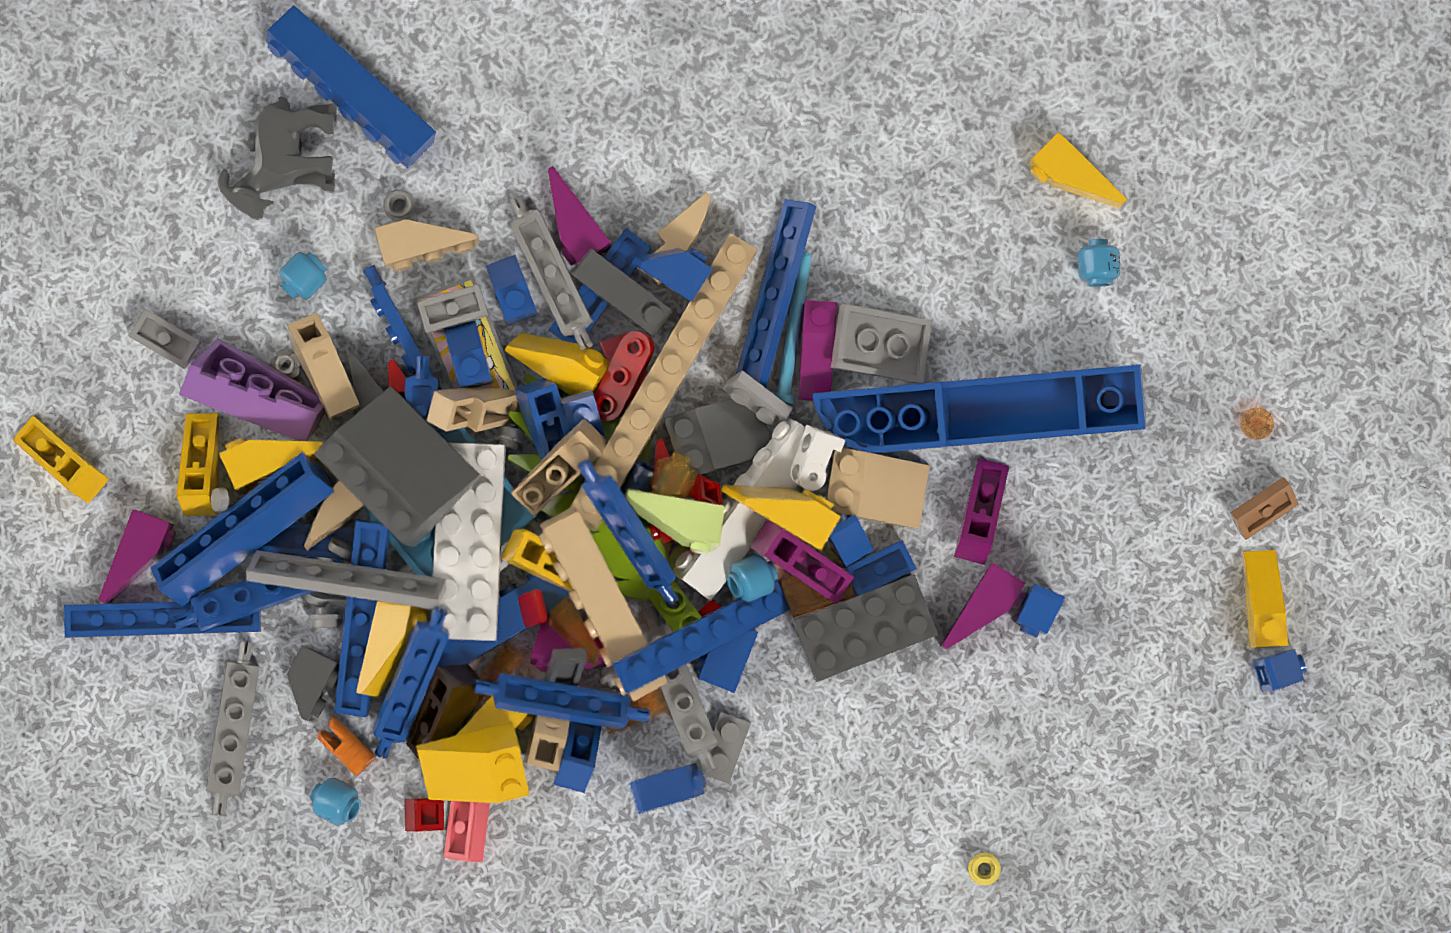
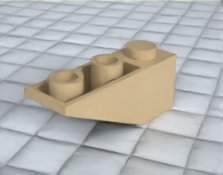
M407 219L374 228L384 265L387 269L393 268L394 272L410 269L413 267L412 262L424 259L425 263L439 261L444 258V253L454 250L457 255L471 252L475 249L474 245L480 243L477 234Z
M318 313L288 324L291 347L329 418L332 419L359 408L358 399L331 337Z
M584 418L555 445L517 485L511 494L535 516L581 473L577 468L580 462L589 459L590 463H592L603 453L607 440Z
M535 715L523 763L558 772L570 721Z

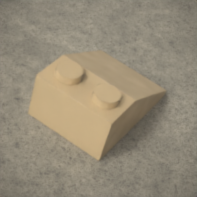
M842 448L841 452L834 450L826 500L834 504L831 511L840 516L846 514L850 518L856 515L861 520L920 529L930 465Z

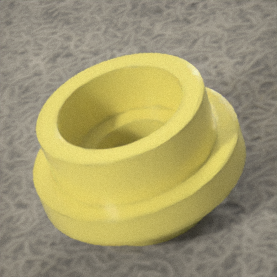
M990 853L976 854L968 864L970 878L979 885H990L1000 876V863ZM981 863L989 864L990 872L987 875L979 873L978 867Z

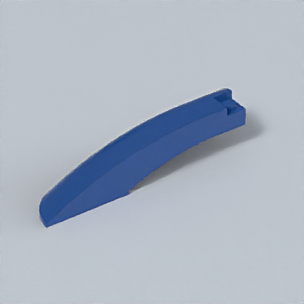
M1141 364L812 393L816 411L826 429L843 438L845 445L872 453L1146 429V404Z

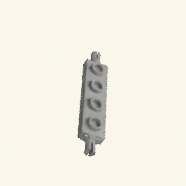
M516 196L517 201L514 198L510 200L517 215L510 223L512 230L562 334L565 337L574 335L580 350H586V345L589 348L593 345L585 329L593 323L592 317L542 213L538 209L529 211L523 196Z
M654 606L648 607L653 618L652 620L647 608L641 611L648 626L643 632L648 644L673 632L667 623H660ZM685 664L664 675L668 683L661 686L687 755L698 756L704 773H708L710 770L706 759H708L712 771L717 769L710 751L718 745L689 668Z
M240 641L237 660L227 661L206 786V791L215 795L212 815L218 816L219 804L221 803L219 815L226 816L228 797L239 796L260 668L258 665L250 662L254 644L252 642H247L246 654H244L246 641Z

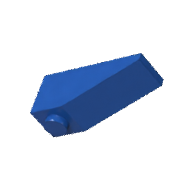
M545 378L514 388L523 420L541 460L570 432L557 385Z
M697 763L629 782L638 814L704 795L703 788L706 785L704 774L701 769H698Z

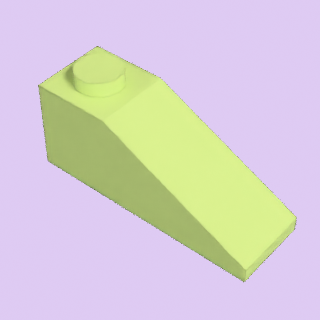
M628 490L624 495L637 514L681 545L691 547V551L707 554L710 553V550L714 551L720 545L725 506Z

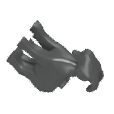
M281 96L277 102L264 107L256 119V132H251L249 138L250 151L255 152V166L234 187H230V174H228L226 169H223L218 177V187L223 196L237 210L254 220H260L263 218L265 208L273 205V201L261 199L260 193L300 184L318 186L326 192L335 193V173H332L333 157L301 156L302 142L300 135L310 127L319 128L326 134H334V126L337 125V105L332 103L313 105L304 110L291 111L290 103Z

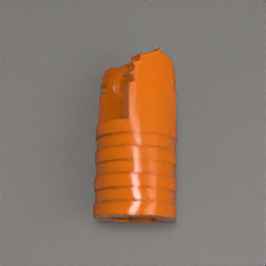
M333 716L329 720V728L343 742L340 743L326 730H321L316 735L317 739L357 777L377 756L338 717Z

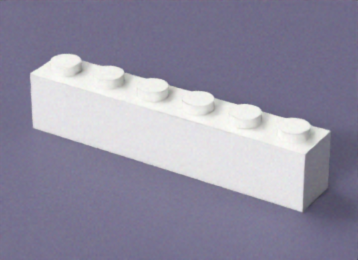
M790 418L778 424L773 431L772 439L766 447L761 448L753 458V464L746 473L738 477L734 486L795 489L798 484L793 481L790 472L805 427ZM730 496L722 500V506H725L720 545L714 551L710 550V553L707 554L693 552L690 550V547L688 551L683 552L678 557L675 563L676 567L673 570L678 578L710 601L726 582L731 566L743 559L750 549V544L765 521L768 520Z

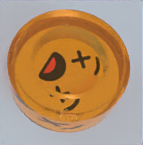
M1257 407L1243 414L1240 427L1242 433L1247 438L1261 440L1270 435L1274 427L1272 415L1267 410Z

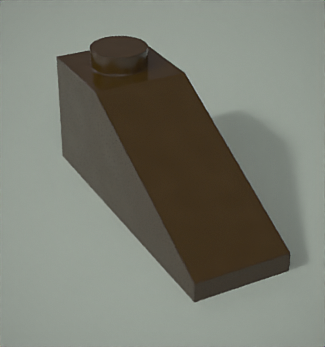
M469 664L436 667L406 742V745L418 760L417 745L451 737L474 711L480 697V693H474L475 683L477 679H481Z

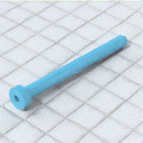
M807 252L803 254L793 290L778 391L773 393L789 406H792L794 403V396L790 395L811 263V255Z

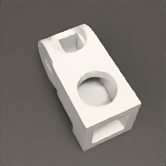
M806 425L790 473L793 481L808 491L820 489L826 481L825 469L832 451L841 452L845 440L836 434Z

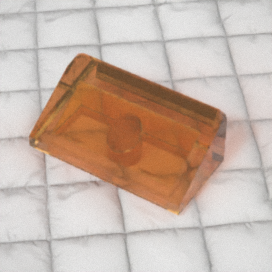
M841 560L833 562L837 566L845 570ZM794 576L781 580L783 592L793 618L835 604ZM850 584L838 602L854 597Z
M506 641L478 675L482 681L496 683L501 673L511 675L525 658L524 654ZM480 694L478 702L483 706L492 695Z

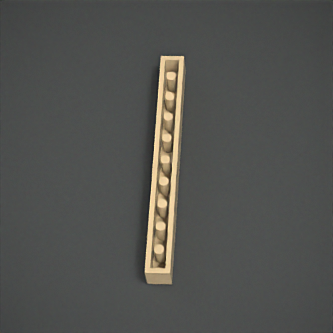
M731 233L728 235L710 266L713 270L692 302H689L604 448L603 453L594 465V469L598 474L602 476L611 475L620 488L634 466L635 461L642 454L755 259L757 248ZM581 488L570 508L575 506L586 526L597 531L603 518L584 489Z

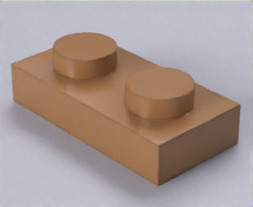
M1282 477L1230 512L1238 532L1247 540L1298 506L1299 503L1290 483Z

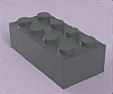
M915 574L792 622L815 682L938 635Z

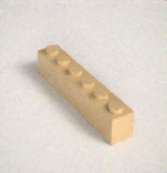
M574 506L540 524L543 534L539 535V538L546 552L553 551L559 562L553 565L562 582L567 579L569 580L573 588L569 596L576 609L580 610L583 608L589 619L584 621V624L592 639L599 637L603 648L598 651L606 666L610 667L613 665V662L648 645L577 508ZM618 676L613 678L622 696L627 694L624 692ZM662 676L628 693V695L635 701L668 683L665 676Z

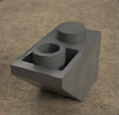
M301 645L287 673V677L300 717L306 721H311L313 716L319 718L327 702L322 698L328 687L331 689L335 687L339 674L337 668L340 663Z

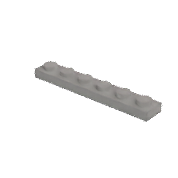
M257 550L246 570L247 581L429 609L439 607L446 592V579Z

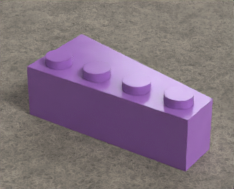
M219 338L190 365L179 395L297 441H307L318 429L325 413V409L315 391Z

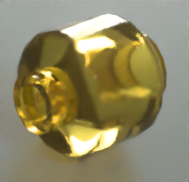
M672 453L671 458L664 457L657 461L654 475L651 479V487L656 491L655 494L688 499L691 496L698 472L695 467L689 464L691 460L689 457Z

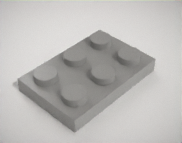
M846 303L840 304L831 368L922 384L924 382L932 320Z

